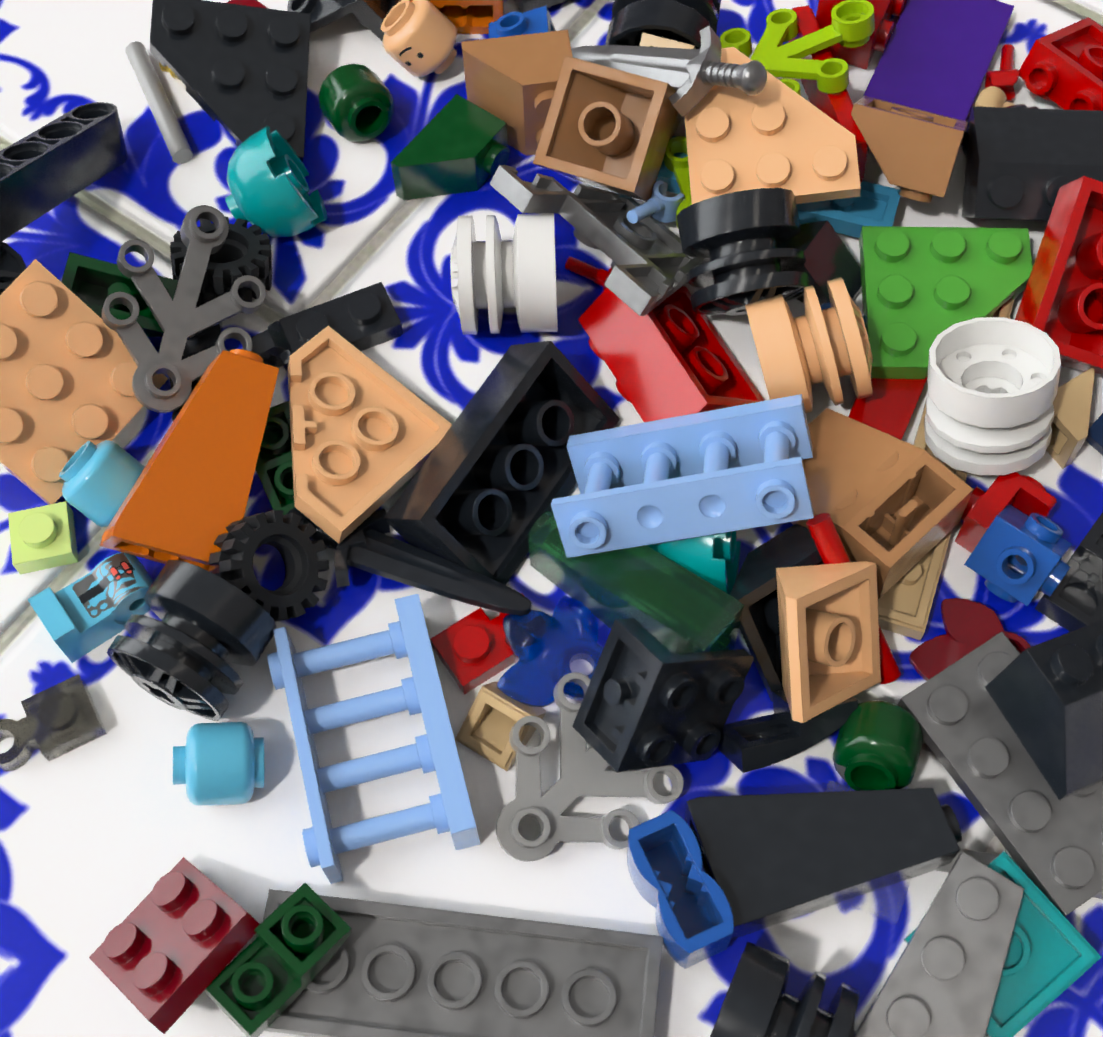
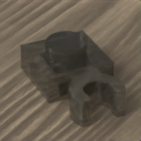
M79 674L21 701L27 717L18 721L0 719V742L6 738H14L12 747L7 752L0 754V768L4 772L19 769L28 762L33 751L38 748L41 754L48 761H51L107 734L86 682Z

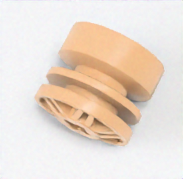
M842 277L827 281L831 308L821 310L813 285L804 288L805 315L793 317L782 294L745 305L770 400L802 394L805 413H810L813 411L812 385L823 382L834 405L844 404L839 378L847 375L850 376L857 399L872 396L871 370L873 357L860 308L856 306L849 295Z

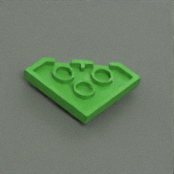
M862 226L859 237L863 319L873 357L871 378L925 379L928 375L929 349L938 334L955 323L980 317H993L994 312L1010 298L1015 299L1023 292L1033 268L1028 228Z

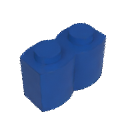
M670 810L629 829L627 846L629 874L639 894L651 906L656 908L655 920L659 936H663V946L668 954L681 967L687 969L726 950L734 930L731 907L716 881L702 871L700 847L692 829L685 820Z

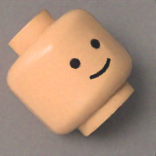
M401 0L384 18L381 25V30L384 32L383 47L411 75L421 77L433 71L436 74H440L454 61L457 51L454 49L457 40V29L429 0Z

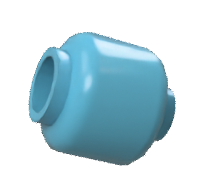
M111 440L102 441L97 445L87 441L68 460L59 474V477L65 481L62 487V496L96 525L108 527L145 466Z
M243 722L194 724L187 732L186 746H173V785L186 784L187 798L196 806L242 805L247 803L254 793V788H264V737L254 738L251 727Z

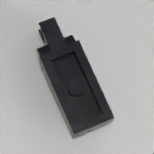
M381 281L279 319V321L267 326V330L251 337V352L260 355L263 358V363L277 368L284 366V369L287 371L290 355L327 326H330L360 351L401 337L403 329L401 321Z

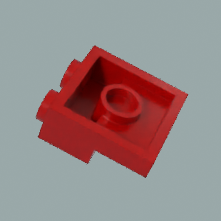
M1087 17L1037 39L1019 70V77L1025 80L1029 91L1042 99L1053 101L1064 110L1103 111V27Z

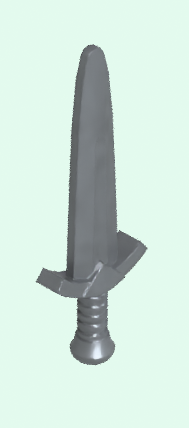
M710 26L699 31L701 36L700 49L623 45H594L571 48L573 58L669 83L676 90L669 97V100L682 116L689 113L708 94L713 85L738 88L747 95L753 96L763 90L767 81L766 69L759 61L752 60L742 65L722 63L720 38Z

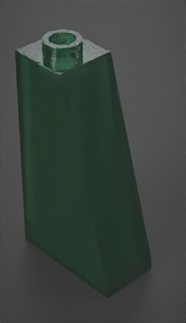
M551 511L544 513L531 528L528 535L530 565L609 628H612L615 619L635 618L673 654L734 650L744 605L733 596L647 545L567 558L554 514Z

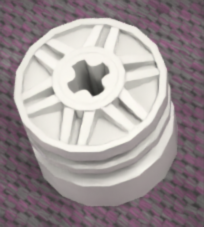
M554 213L518 214L515 221L513 240H502L496 216L487 215L486 241H476L473 215L458 216L457 232L451 247L450 267L452 299L460 317L463 335L477 334L478 309H488L491 334L500 333L504 308L516 309L521 333L558 332Z
M980 317L955 323L938 334L929 349L928 395L926 397L924 422L925 443L934 456L956 470L975 475H1007L1027 469L1041 459L1051 441V423L1054 419L1053 401L1057 395L1061 369L1059 347L1042 330L1027 322L1004 317Z

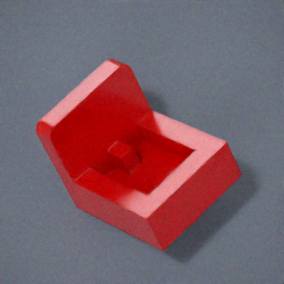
M1017 472L999 475L986 492L979 487L973 490L961 518L964 522L954 542L972 553L995 517L1009 504L1027 516H1030L1031 513H1037L1048 518L1057 500L1046 492L1041 483L1032 477L1020 475Z

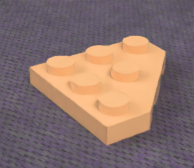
M735 47L721 48L722 63L742 65L752 61ZM766 71V85L760 93L750 96L738 88L713 85L708 94L684 116L692 204L715 196L759 188L792 190L795 195L796 204L860 197L861 186L855 135L768 71Z
M330 326L325 327L289 357L288 389L294 507L340 544L419 471L452 426L449 421Z

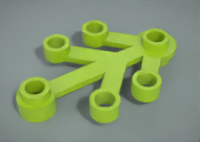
M867 0L842 1L832 9V25L782 45L783 42L790 41L798 35L797 13L791 9H777L767 15V27L753 54L751 34L744 28H732L723 32L720 36L721 48L735 47L747 57L752 54L751 60L761 62L766 71L774 77H784V79L779 80L800 96V84L796 80L789 78L816 80L817 88L821 92L828 94L838 93L845 90L849 85V69L846 61L839 58L826 60L801 58L837 43L848 48L860 47L866 44L870 39V35L875 30L874 6Z

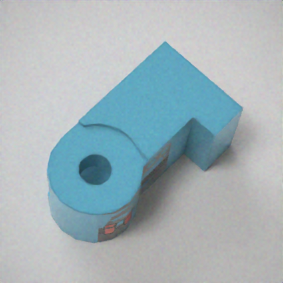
M120 552L105 558L90 573L60 591L54 593L48 587L28 599V602L54 642L73 663L125 630L124 626L131 614L144 615L151 610L145 602L144 596L154 581L137 556Z

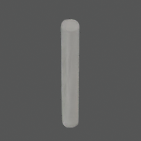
M138 41L131 42L126 46L125 53L173 161L177 164H184L190 161L193 156L191 148L144 44Z

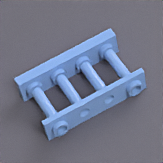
M802 394L569 436L567 450L580 494L555 498L551 502V508L567 558L814 518V511L803 459L813 458V446Z
M419 594L394 599L399 621L389 623V630L296 653L286 627L273 629L277 652L267 654L269 670L275 689L285 688L313 827L302 830L304 846L310 867L313 868L321 865V869L331 884L343 881L338 854L435 828L438 834L450 831L456 851L480 845ZM395 654L396 659L409 658L413 676L401 679L402 686L312 709L307 707L301 677ZM405 710L409 711L410 716L422 713L427 734L416 736V743L320 768L313 734ZM422 768L424 774L436 771L441 793L429 796L430 803L332 828L325 793Z

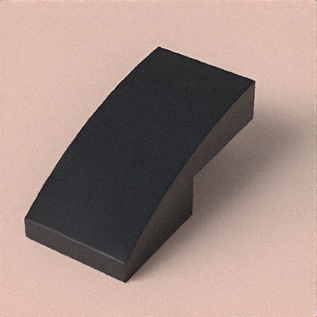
M1103 513L1066 563L1071 568L1050 597L1044 594L1034 608L1070 632L1103 620Z
M784 689L772 691L774 714L725 724L720 731L721 740L718 750L742 773L767 767L809 749L841 728L851 713L858 708V700L851 697L816 717L800 723L792 720Z

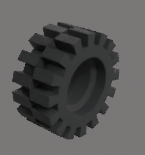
M226 217L229 226L228 235L222 248L215 254L210 255L196 307L202 302L207 303L229 292L234 282L239 277L245 275L258 278L264 284L266 291H270L272 287L271 245L268 235L266 233L261 235L260 227L254 224L247 229V220L238 218L235 224H230L229 217ZM200 219V227L198 228L202 232L213 233L216 231V227L211 221ZM177 231L173 236L174 242L170 243L172 276L173 279L179 281L187 247L181 240L180 231ZM248 287L238 289V295L243 301L252 302V297L257 300L256 293Z
M283 510L262 512L232 522L226 527L228 533L218 535L214 545L221 548V551L211 553L208 563L209 565H219L220 573L215 575L247 594L261 605L275 622L299 617L306 613L305 608L314 607L320 600L314 592L324 591L328 580L318 577V572L329 570V560L318 561L317 552L326 550L323 539L311 542L309 539L317 530L311 523L298 526L302 517L295 513L283 515ZM263 544L275 547L281 554L285 565L283 584L274 591L265 589L260 585L253 569L254 553Z

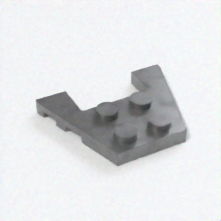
M499 165L490 182V185L522 213L560 214L575 227L573 234L581 243L593 249H600L613 260L611 263L612 271L604 285L639 316L648 314L687 283V273L701 265L704 261V258L686 256L682 252L680 238L651 215L635 224L630 223L627 219L628 211L640 206L632 197L578 184L575 192L572 193L553 177L538 173L532 183L523 181L517 176L518 171L516 168L506 165Z

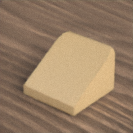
M494 681L481 687L455 740L505 771H508L515 762L516 754L509 741L511 728L516 722L526 716H536L543 720L546 710L502 683ZM526 725L520 728L519 739L524 746H526L536 731L535 727Z

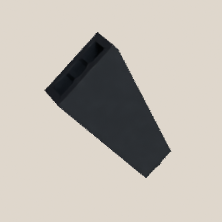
M933 788L697 797L686 801L685 821L692 829L698 841L704 872L712 877L720 886L731 907L734 923L731 940L934 871L952 862L960 851L958 842L962 841L961 829L953 810L948 804L940 805Z

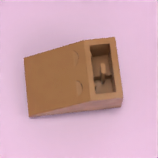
M826 408L808 424L813 446V458L803 459L814 516L821 513L830 514L851 562L868 561L876 563L878 599H880L960 523L973 489L926 450ZM809 519L793 521L791 523L793 525L797 523L807 528L806 522Z

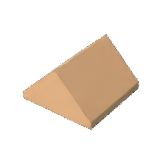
M860 561L776 568L782 686L792 720L804 723L881 682L876 563Z

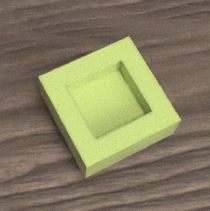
M67 501L8 513L12 564L20 575L78 562L74 516Z

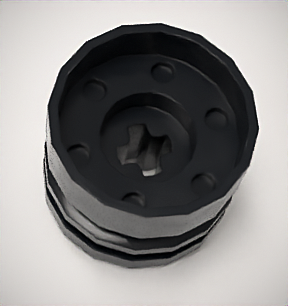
M615 0L612 7V21L609 24L605 45L639 46L642 34L647 33L694 45L696 49H700V30L710 26L717 34L721 0Z
M759 188L737 191L694 203L681 210L677 215L682 252L688 257L710 258V261L691 269L686 275L688 284L693 287H703V289L694 292L690 296L692 311L696 314L745 315L747 314L746 304L782 294L787 302L803 296L804 288L811 286L809 275L806 272L793 271L806 263L803 250L777 247V245L796 237L801 232L796 199L792 190Z
M168 560L144 596V600L149 608L162 621L145 615L131 614L124 626L131 637L117 635L108 648L107 654L139 687L158 700L202 718L219 721L230 705L222 693L235 695L243 685L239 674L225 660L239 665L254 666L274 636L273 629H277L274 619L261 605L221 577L199 566L181 560Z
M747 941L710 1037H855L854 1022L860 996L859 989L842 983L828 1011L818 1007L824 990L826 975L816 971L806 983L799 997H794L785 993L790 960Z

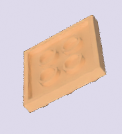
M36 259L0 295V464L50 505L55 504L62 496V487L65 481L59 477V474L74 453L87 441H91L94 445L105 440L112 441L140 411L143 405L137 400L132 388L133 375L138 366L118 333L110 329L101 317ZM157 374L152 377L153 384L158 389L168 380L164 374Z

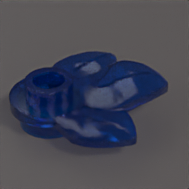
M563 596L556 605L552 616L536 610H531L528 615L524 616L506 615L503 618L504 634L510 648L519 661L503 674L497 683V687L507 696L525 705L545 707L555 702L553 696L555 685L566 674L572 673L569 665L574 660L584 659L591 664L593 671L587 675L591 680L603 648L597 644L598 622L591 610L580 601L569 596ZM574 682L566 683L563 689L564 696L573 700L583 701L584 691L582 687Z

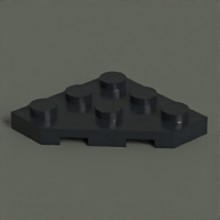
M153 0L150 30V52L164 67L168 66L185 84L187 93L213 121L218 120L236 140L237 147L248 137L264 127L270 126L271 132L277 130L290 144L303 163L311 14L206 0Z

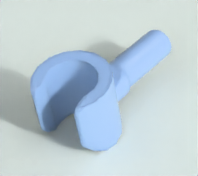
M661 180L656 181L653 185L651 198L642 205L628 211L627 219L630 223L635 224L651 215L659 222H673L676 220L677 208L683 201L684 194L679 193L675 197H666L668 184Z

